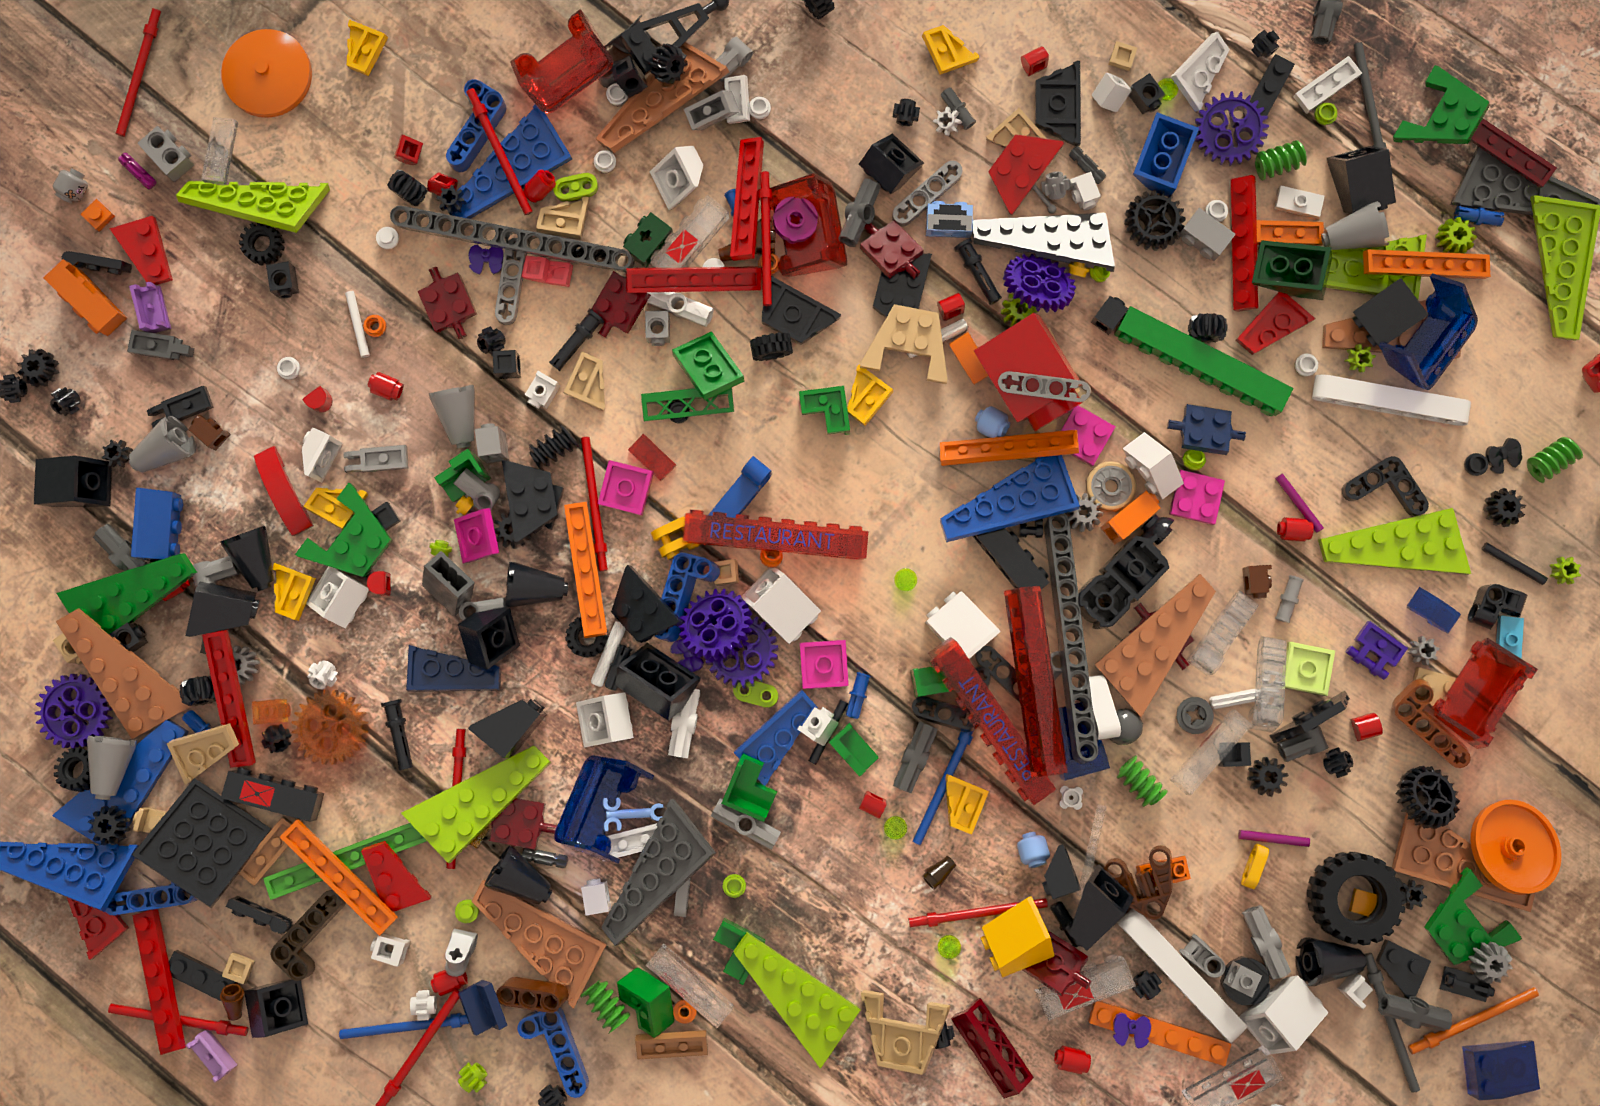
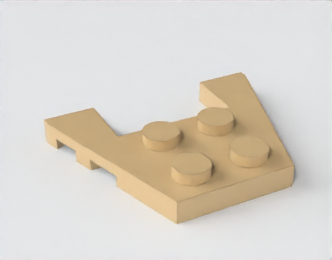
M894 304L862 359L860 368L880 372L884 349L930 357L926 381L947 384L948 378L939 313Z
M863 990L861 998L865 1002L867 1010L865 1015L870 1023L872 1031L871 1040L878 1066L920 1075L924 1074L950 1011V1005L929 1002L926 1011V1026L883 1018L884 993Z

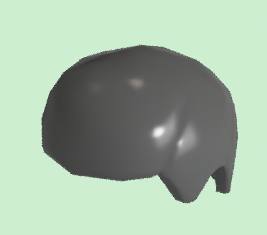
M1132 709L1117 710L1121 734L1119 737L1109 739L1117 745L1131 744L1141 736L1143 722L1140 716Z

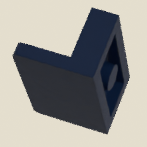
M481 980L458 993L473 1035L477 1036L490 1028L501 1030L508 1026L491 982Z

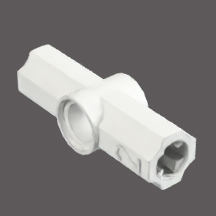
M647 292L651 295L647 303L671 312L677 317H683L704 327H707L713 317V308L689 299L681 293ZM684 301L681 309H674L676 302Z
M699 689L694 690L684 708L672 718V736L668 755L688 758L692 734L695 733L698 717L696 711L700 697Z

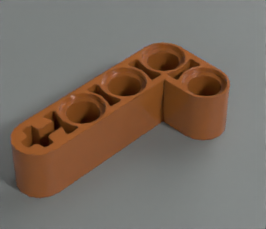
M1424 679L1414 680L1392 703L1396 717L1452 766L1456 768L1466 767L1471 760L1467 747L1424 710L1434 696L1430 684ZM1423 687L1427 689L1425 695H1415L1418 688ZM1400 705H1410V709L1407 712L1398 711ZM1424 719L1428 721L1427 726L1423 728L1416 726L1419 720ZM1437 736H1446V740L1444 742H1434V739ZM1453 747V750L1456 751L1458 754L1462 753V756L1459 757L1456 755L1454 757L1453 752L1450 748Z

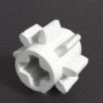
M946 107L944 112L937 111L938 118L933 120L935 124L939 125L936 131L940 133L945 130L946 136H949L951 131L958 133L957 126L962 123L961 120L956 118L959 112L955 110L951 114L949 107ZM949 117L950 119H952V122H949L946 126L943 123L944 121H947Z
M320 661L318 665L313 663L308 670L309 675L307 677L310 678L309 682L317 689H325L327 685L332 687L337 680L338 672H336L335 666L328 661Z
M430 990L418 991L416 997H411L410 1012L411 1015H417V1021L429 1020L431 1014H436L437 998L436 996H430Z

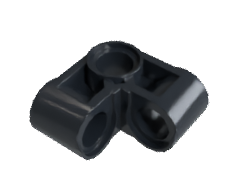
M1500 584L1481 586L1469 611L1468 621L1491 630L1498 618L1499 612L1520 617L1528 595ZM1490 589L1493 590L1495 594L1493 600L1489 598Z

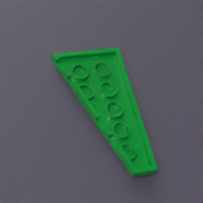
M183 553L56 594L68 613L81 609L98 623L101 629L110 634L127 622H134L195 575L197 571L187 555Z

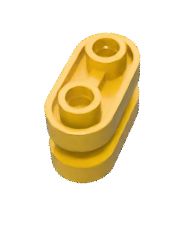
M692 514L680 517L651 532L654 542L661 540L664 545L658 549L662 558L667 557L670 560L685 548L692 550L701 545L700 541L703 537L700 530L692 532L690 527L695 523ZM682 530L684 536L671 541L670 535Z

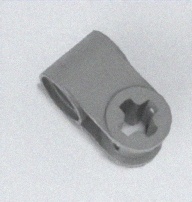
M454 928L445 952V970L448 975L457 977L466 971L477 944V933Z
M1193 934L1191 936L1192 940L1184 949H1180L1179 952L1208 976L1217 978L1223 975L1225 971L1224 961L1202 939ZM1214 959L1217 961V968L1209 972L1207 964L1210 960Z

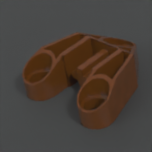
M1162 845L1151 849L1149 862L1158 890H1155L1149 871H1141L1135 876L1142 894H1139L1133 875L1130 873L1126 863L1118 858L1108 860L1104 869L1134 897L1129 907L1148 919L1157 920L1161 918L1173 889V867L1170 849ZM1156 852H1163L1167 856V860L1158 862L1154 860L1153 855ZM1113 864L1118 865L1122 873L1112 874L1108 871V867ZM1155 902L1160 906V911L1156 914L1150 913L1147 910V905Z

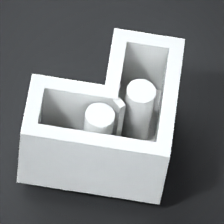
M1145 432L1123 448L1126 454L1125 461L1131 469L1136 468L1146 481L1144 485L1149 493L1156 494L1163 500L1184 484L1172 453Z

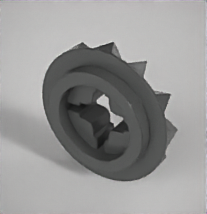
M1190 697L1183 700L1177 707L1176 719L1179 727L1187 733L1200 734L1210 728L1214 719V713L1211 705L1206 700L1199 697ZM1195 709H1197V714L1201 718H1203V720L1195 719L1191 723V716L1188 715L1186 711L1194 712Z

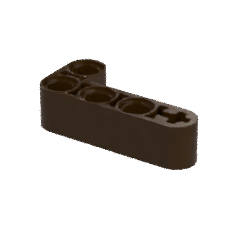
M333 890L326 891L273 946L270 953L271 959L291 979L299 981L313 974L315 962L304 951V948L345 906L346 902ZM335 895V904L330 905L327 908L326 905H328L333 900L332 896ZM315 911L321 914L322 919L320 923L314 920L313 915ZM298 929H301V930L304 931V933H305V939H304V940H300V939L298 938V936H297V931H298ZM282 946L288 949L289 954L287 958L281 954ZM298 963H302L305 966L304 974L298 971Z

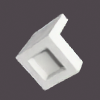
M1106 72L1092 93V97L1101 107L1118 112L1132 90L1122 78Z
M1357 973L1348 976L1337 989L1355 1006L1364 1009L1366 1005L1362 1001L1373 989L1364 981L1365 978Z

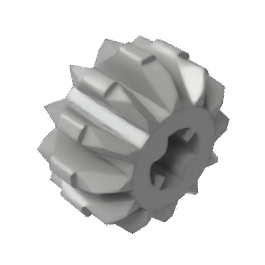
M1084 493L1082 498L1076 494L1080 505L1079 510L1065 514H1070L1068 517L1069 522L1071 520L1074 522L1071 525L1072 529L1079 525L1080 532H1084L1085 526L1091 531L1094 529L1093 524L1099 525L1101 523L1097 517H1102L1103 512L1097 511V509L1102 504L1094 505L1095 496L1088 500L1087 493ZM1081 509L1087 510L1088 514L1080 516L1079 511Z
M234 646L233 655L239 684L244 685L246 680H254L251 673L258 674L259 670L254 667L261 662L253 660L257 654L256 652H250L249 647L244 646L241 649L240 646ZM238 661H241V662H242V663L240 664V668H241V669H237V667L239 666Z
M1490 941L1488 945L1481 942L1480 949L1473 948L1475 955L1468 956L1472 961L1469 967L1474 971L1475 976L1490 984L1493 981L1501 983V977H1508L1507 970L1513 969L1509 964L1513 959L1507 954V949L1495 942Z

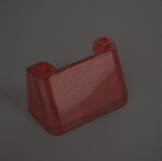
M582 9L575 12L567 22L573 36L540 61H537L529 53H522L510 61L519 85L544 113L556 111L606 74L613 66L610 52Z
M812 173L771 187L772 200H770V210L775 212L777 205L782 200L794 197L810 201L818 214L816 230L809 239L795 244H791L783 239L786 255H782L778 262V268L782 276L793 277L845 267L847 265L845 244L841 243L838 239L842 227L836 194L831 182ZM790 216L792 224H800L799 220L801 218L799 216Z
M1485 638L1481 642L1477 640L1469 651L1472 655L1444 698H1439L1432 707V710L1435 711L1433 716L1476 749L1489 746L1494 738L1489 733L1495 732L1497 729L1495 728L1496 724L1516 693L1523 689V684L1527 678L1532 679L1538 670L1489 638Z

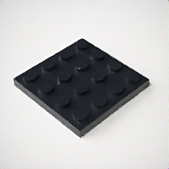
M194 778L134 851L132 856L212 908L246 865L257 846L271 831V828L229 800L222 799L221 795Z

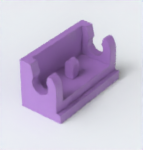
M146 282V287H139L136 284L129 286L139 328L149 333L171 329L161 286H156L151 282Z

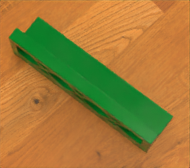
M696 388L641 394L644 422L734 412L733 389L730 388L713 396L711 401L707 399L708 404L701 411H697L690 406L695 399H702ZM728 396L729 408H718L713 402L717 397ZM673 401H681L686 405L680 413H673L668 409V406ZM658 403L663 407L658 415L648 416L647 404ZM710 405H712L715 408L707 410L710 407ZM688 407L692 410V412H685V411L687 410ZM665 410H667V411H668L669 413H671V414H663V413H664Z

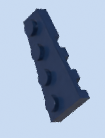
M409 645L406 685L408 692L500 691V666L493 665L487 670L468 663V659Z

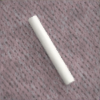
M348 291L345 295L360 356L365 358L370 356L355 294L354 291Z

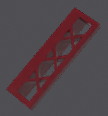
M1484 118L1470 140L1540 188L1546 184L1557 169V167Z
M981 998L976 999L966 1010L956 1013L951 1018L1004 1099L1019 1094L1034 1078ZM976 1008L982 1014V1021H979L973 1013ZM989 1029H992L995 1033V1041H992L989 1037ZM1002 1049H1005L1009 1054V1061H1005L1003 1058ZM1015 1069H1019L1024 1077L1021 1082L1016 1077Z

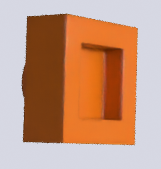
M97 199L80 214L99 232L115 217Z

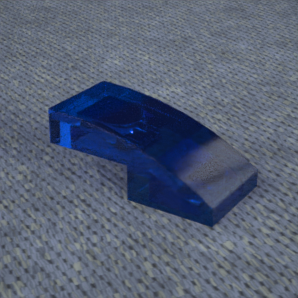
M1421 587L1418 588L1407 605L1409 610L1428 620V623L1449 634L1461 616L1450 605Z

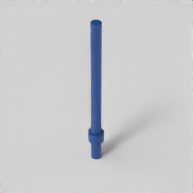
M974 730L971 732H960L957 739L959 742L912 842L918 845L922 844L946 792V774L954 775L967 745H970L972 742Z
M454 1013L447 1017L440 1027L451 1026V1028H459L464 1024H469L466 1015ZM434 1018L423 1021L416 1020L342 1029L339 1031L340 1039L428 1029Z

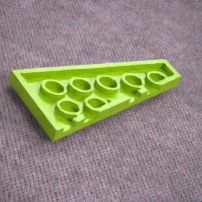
M188 181L176 194V197L180 203L297 233L330 191L328 183H320L319 186H309L308 183H299V186H287L285 182H250L249 185L229 182L228 185H216L214 181Z
M1533 195L1530 199L1552 336L1554 338L1577 341L1580 338L1600 218V205Z
M1427 234L1388 241L1389 245L1384 247L1331 250L1332 262L1326 288L1377 295L1402 278L1418 300L1421 276L1364 274L1363 251L1371 249L1425 252Z
M1453 508L1318 540L1324 562L1471 574Z
M532 746L415 805L401 814L448 863H451L551 762L536 746Z
M746 932L733 951L821 1069L861 1009Z

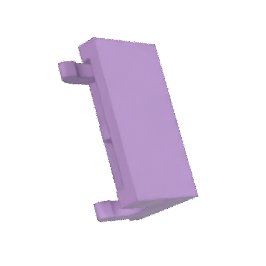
M210 1030L199 1033L194 1037L193 1041L185 1045L188 1049L192 1048L214 1076L212 1078L214 1083L221 1080L237 1066V1063Z

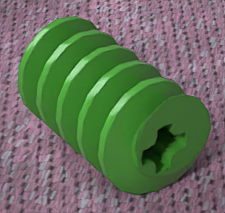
M1295 140L1291 144L1285 143L1283 146H1276L1274 149L1269 148L1265 152H1258L1255 159V168L1260 180L1266 179V173L1269 178H1273L1274 170L1278 175H1282L1283 168L1289 173L1291 165L1295 170H1298L1300 162L1303 166H1306V151L1302 143Z
M1561 437L1557 442H1553L1549 447H1545L1542 452L1540 451L1535 456L1530 457L1527 460V468L1537 481L1544 483L1545 478L1552 479L1553 473L1557 475L1561 472V469H1567L1568 464L1572 465L1576 462V459H1582L1583 453L1573 440Z
M1135 755L1122 765L1117 778L1125 776L1126 779L1123 785L1132 784L1129 792L1138 791L1135 799L1144 798L1143 807L1154 805L1167 794L1168 790H1161L1162 783L1160 782L1154 784L1156 777L1154 775L1148 776L1150 770L1148 768L1142 769V761L1135 763L1137 759Z
M597 981L585 990L580 997L589 996L585 1004H595L591 1012H600L597 1021L605 1019L606 1021L602 1028L611 1027L610 1033L629 1018L630 1013H622L625 1008L624 1004L616 1006L619 1001L618 996L610 998L614 990H605L608 985L607 981L601 983Z

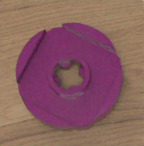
M788 197L777 205L772 222L776 233L782 239L795 244L803 242L813 235L818 223V214L814 205L807 199ZM790 216H799L801 218L799 220L800 224H792Z

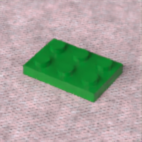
M712 331L672 349L674 358L704 401L745 382L744 375Z

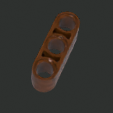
M520 977L509 978L496 992L501 1005L547 1013L556 1012L569 997L567 988L560 983Z

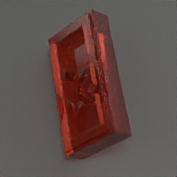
M644 434L628 449L648 470L654 471L653 475L660 481L677 466Z

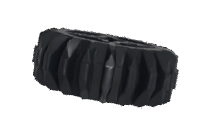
M1152 190L1150 195L1146 191L1143 192L1142 197L1136 196L1135 202H1130L1128 205L1129 210L1125 212V216L1128 217L1124 220V224L1128 225L1125 231L1126 233H1133L1130 240L1137 239V246L1143 243L1145 244V250H1148L1150 246H1152L1154 251H1157L1159 246L1164 250L1168 244L1172 246L1175 243V239L1181 237L1180 232L1185 227L1181 223L1185 222L1186 217L1181 216L1184 208H1177L1180 202L1175 201L1173 203L1171 201L1173 194L1166 198L1164 197L1165 191H1161L1160 195H1157L1156 190ZM1146 206H1158L1159 208L1156 209V210H1152V209H1150V208H1147V209H1146V208H1144V207H1146ZM1165 211L1171 219V225L1169 224L1170 221L1165 218ZM1157 214H1159V217L1157 218L1158 221L1154 223L1152 227H1150L1152 223L1151 220L1155 218ZM1138 216L1141 217L1140 220L1145 225L1144 230L1141 228L1139 224ZM1154 231H1157L1161 234L1165 233L1161 236L1150 235V233Z
M1424 765L1415 769L1412 768L1402 775L1401 781L1396 785L1399 790L1395 794L1400 797L1397 803L1403 806L1401 812H1407L1408 814L1407 820L1414 819V824L1422 825L1423 829L1444 827L1454 820L1455 814L1460 810L1456 806L1460 800L1455 797L1459 792L1453 790L1455 783H1449L1448 775L1442 776L1441 769L1434 771L1432 766L1425 767ZM1435 809L1438 813H1433L1431 810Z

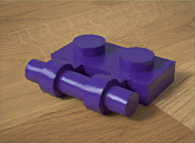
M1367 621L1354 639L1361 645L1359 650L1349 646L1345 653L1351 656V660L1355 663H1361L1368 668L1369 673L1373 676H1379L1385 680L1389 675V672L1383 669L1385 664L1387 663L1391 667H1395L1408 648L1371 621ZM1369 651L1379 657L1376 662L1366 656Z

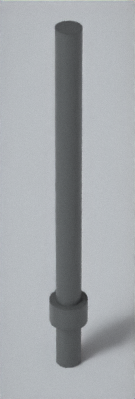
M1358 42L1353 46L1357 66L1362 72L1360 80L1374 143L1373 147L1387 149L1381 135L1363 43Z
M1366 953L1367 976L1370 984H1373L1379 1000L1381 995L1386 994L1382 983L1384 978L1381 970L1377 969L1373 954ZM1384 1016L1410 1091L1413 1093L1418 1092L1420 1087L1396 1019Z

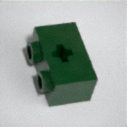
M652 212L647 217L643 216L640 219L636 231L633 234H628L623 242L624 250L628 251L634 260L644 268L650 265L674 235L672 228ZM644 237H645V238H649V237L651 238L650 241L645 240V241L643 242V238H644Z

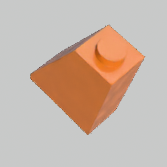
M1145 491L1100 528L1115 545L1129 536L1161 508L1158 505L1159 500L1154 494Z

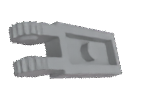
M406 445L363 448L359 451L344 452L345 459L360 458L361 461L360 465L345 466L344 470L348 473L409 469Z

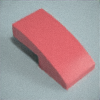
M526 256L521 277L536 282L569 287L573 265L567 262L550 261L544 257Z

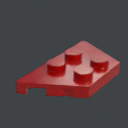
M1014 135L988 171L1010 215L1015 213L1063 147L1064 142Z

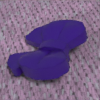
M473 245L470 248L468 256L471 265L469 267L474 273L481 274L484 262H489V267L493 274L499 273L502 270L503 249L496 247L482 249L479 245Z
M683 639L676 640L672 644L671 653L683 654L685 658L680 660L679 664L691 672H696L703 668L704 661L698 658L695 653L692 654L688 647L686 648L682 642Z
M1118 1013L1113 1021V1030L1116 1033L1113 1034V1038L1116 1043L1124 1046L1129 1033L1134 1034L1135 1047L1138 1049L1143 1048L1149 1043L1147 1038L1151 1032L1150 1020L1146 1016L1133 1020L1129 1019L1125 1013Z

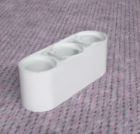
M1104 675L1089 676L1097 740L1119 737L1121 726ZM1078 680V688H1080L1081 682Z

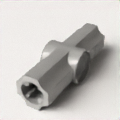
M719 799L711 817L772 850L781 831L765 822L721 804L723 799ZM742 818H749L752 821V828L743 830L739 825Z
M1258 905L1246 909L1242 912V915L1252 935L1251 942L1257 954L1262 957L1270 978L1274 980L1287 976L1291 970L1281 950L1282 942L1275 929L1271 927L1263 907Z

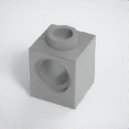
M645 311L646 340L652 346H664L665 343H670V315L668 311ZM662 325L664 329L661 333L655 334L652 332L653 327Z
M1233 961L1223 983L1253 997L1262 975Z

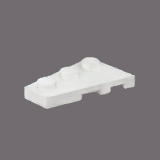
M1218 32L1212 33L1171 76L1195 112L1201 110L1204 104L1202 101L1212 87L1211 82L1215 74L1219 73L1230 50Z

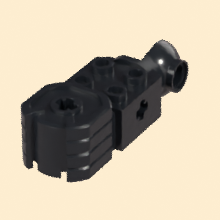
M1156 514L1152 516L1141 528L1144 533L1141 536H1134L1129 539L1099 570L1102 575L1089 579L1078 590V604L1081 615L1084 619L1093 623V629H1105L1113 626L1130 609L1131 603L1138 601L1169 569L1167 559L1153 543L1156 545L1160 544L1172 532L1170 525L1174 522L1173 519L1158 517ZM1101 598L1104 601V603H1102L1104 607H1101L1098 604V599Z

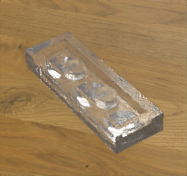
M213 117L201 178L204 183L227 184L238 122L235 119Z

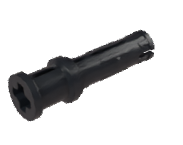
M966 239L955 246L954 250L959 253L964 261V268L970 269L989 304L992 305L999 301L1002 296L982 265V256L977 254L971 244L973 242L972 239ZM980 275L983 276L990 290H988Z
M590 308L581 323L575 325L576 331L552 360L549 361L558 371H561L563 366L586 339L589 340V338L593 337L592 333L595 329L604 323V320Z
M401 699L381 703L387 719L385 725L387 728H390L399 771L414 767L404 728L406 718H403Z

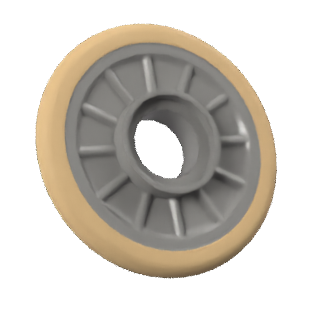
M1104 462L1097 465L1090 472L1086 483L1087 494L1089 498L1096 497L1093 503L1095 505L1101 503V509L1117 511L1126 507L1133 500L1136 492V481L1132 472L1123 464ZM1108 480L1116 482L1117 490L1115 492L1106 490L1105 483Z

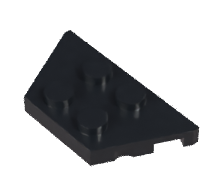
M1075 61L1072 65L1064 69L1060 68L1051 75H1045L1035 81V126L1074 146H1080L1081 144L1080 61Z
M923 254L914 260L913 265L920 271L919 276L915 279L906 270L896 273L891 278H888L881 272L873 309L886 318L894 304L919 309L932 254Z
M771 276L772 305L763 306L762 324L777 332L789 333L791 340L802 345L840 319V313Z
M502 460L515 545H519L523 542L524 538L532 533H537L545 524H550L558 518L550 472Z
M627 565L625 567L611 613L637 642L644 643L655 635L659 636L665 633L667 629L673 626H681L684 622L632 566Z
M1343 691L1327 701H1318L1311 706V711L1307 713L1303 711L1292 717L1293 721L1269 736L1273 743H1277L1283 738L1289 739L1304 734L1345 710L1350 698L1346 691Z

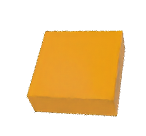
M1354 888L1348 911L1369 916L1375 909L1377 894Z

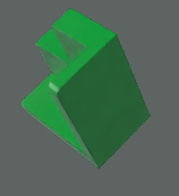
M844 386L799 391L802 415L825 413L827 435L844 432L845 435H850Z
M469 449L449 460L448 462L451 467L434 477L452 502H456L463 495H467L453 484L466 468L484 483L491 479L479 458Z
M955 663L910 670L915 697L962 690L959 684L961 680L958 679Z
M848 723L828 742L860 777L879 757L852 728L853 726Z
M742 754L721 804L764 822L777 794V791L757 783L764 762Z
M726 918L723 919L713 939L734 951L746 932H748L765 944L764 938ZM733 952L723 972L739 980V984L744 985L749 973Z
M639 967L617 982L619 999L636 1010L639 1029L656 1038L674 1023L670 986Z

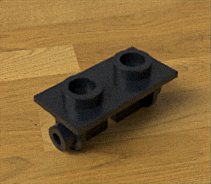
M1447 966L1444 967L1439 989L1486 1002L1489 996H1494L1495 989L1491 987L1490 983L1482 979L1480 980L1475 974Z

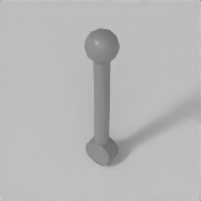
M1034 185L1033 190L1046 204L1048 212L1055 213L1057 210L1056 206L1052 205L1039 188Z

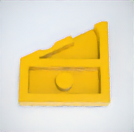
M349 20L350 39H347L349 51L346 65L354 71L369 76L388 37L385 33Z
M944 25L927 30L922 34V38L940 75L977 62L980 58L976 52L973 54L964 47V42L958 37L953 36L952 32Z
M859 364L856 369L857 373L847 410L849 415L866 426L891 396L893 389L867 369L860 368Z
M315 488L303 506L306 510L342 530L355 514V512L337 500L343 489ZM359 490V495L365 500L368 496L367 492Z
M274 563L273 570L276 571V584H274V593L276 595L275 613L299 621L316 578Z
M946 774L949 826L972 835L989 791Z

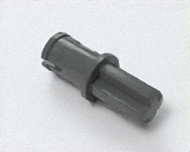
M949 87L941 93V97L950 108L951 114L955 110L959 112L956 118L962 121L961 124L964 130L969 129L976 123V120L965 107L966 103L961 102L952 88Z

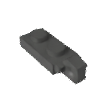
M131 330L127 352L142 356L179 360L180 355L193 357L195 348H191L189 345H182L183 340L174 336Z

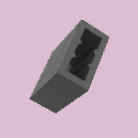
M440 551L424 565L422 586L453 616H456L463 603L471 602L475 582Z

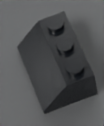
M646 643L617 666L615 686L669 721L684 708L700 682L701 677L649 643Z

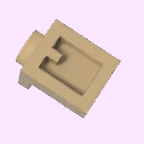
M150 807L140 808L133 818V831L150 833L166 812Z

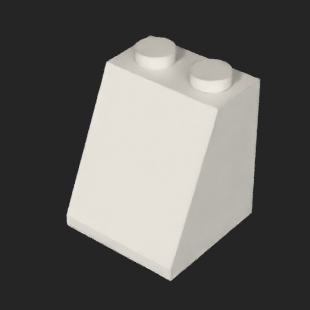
M769 567L741 596L748 606L788 644L796 641L801 636L803 629L807 625L814 623L821 612L784 573L775 567Z
M961 591L958 594L952 592L945 598L944 602L946 605L940 610L936 606L926 615L929 619L925 623L962 664L1001 631Z
M1296 975L1282 979L1269 990L1268 995L1262 1002L1249 1007L1239 1018L1247 1025V1029L1266 1052L1271 1055L1297 1051L1325 1018L1328 1011L1324 1008L1320 999L1315 997L1309 990L1306 982Z

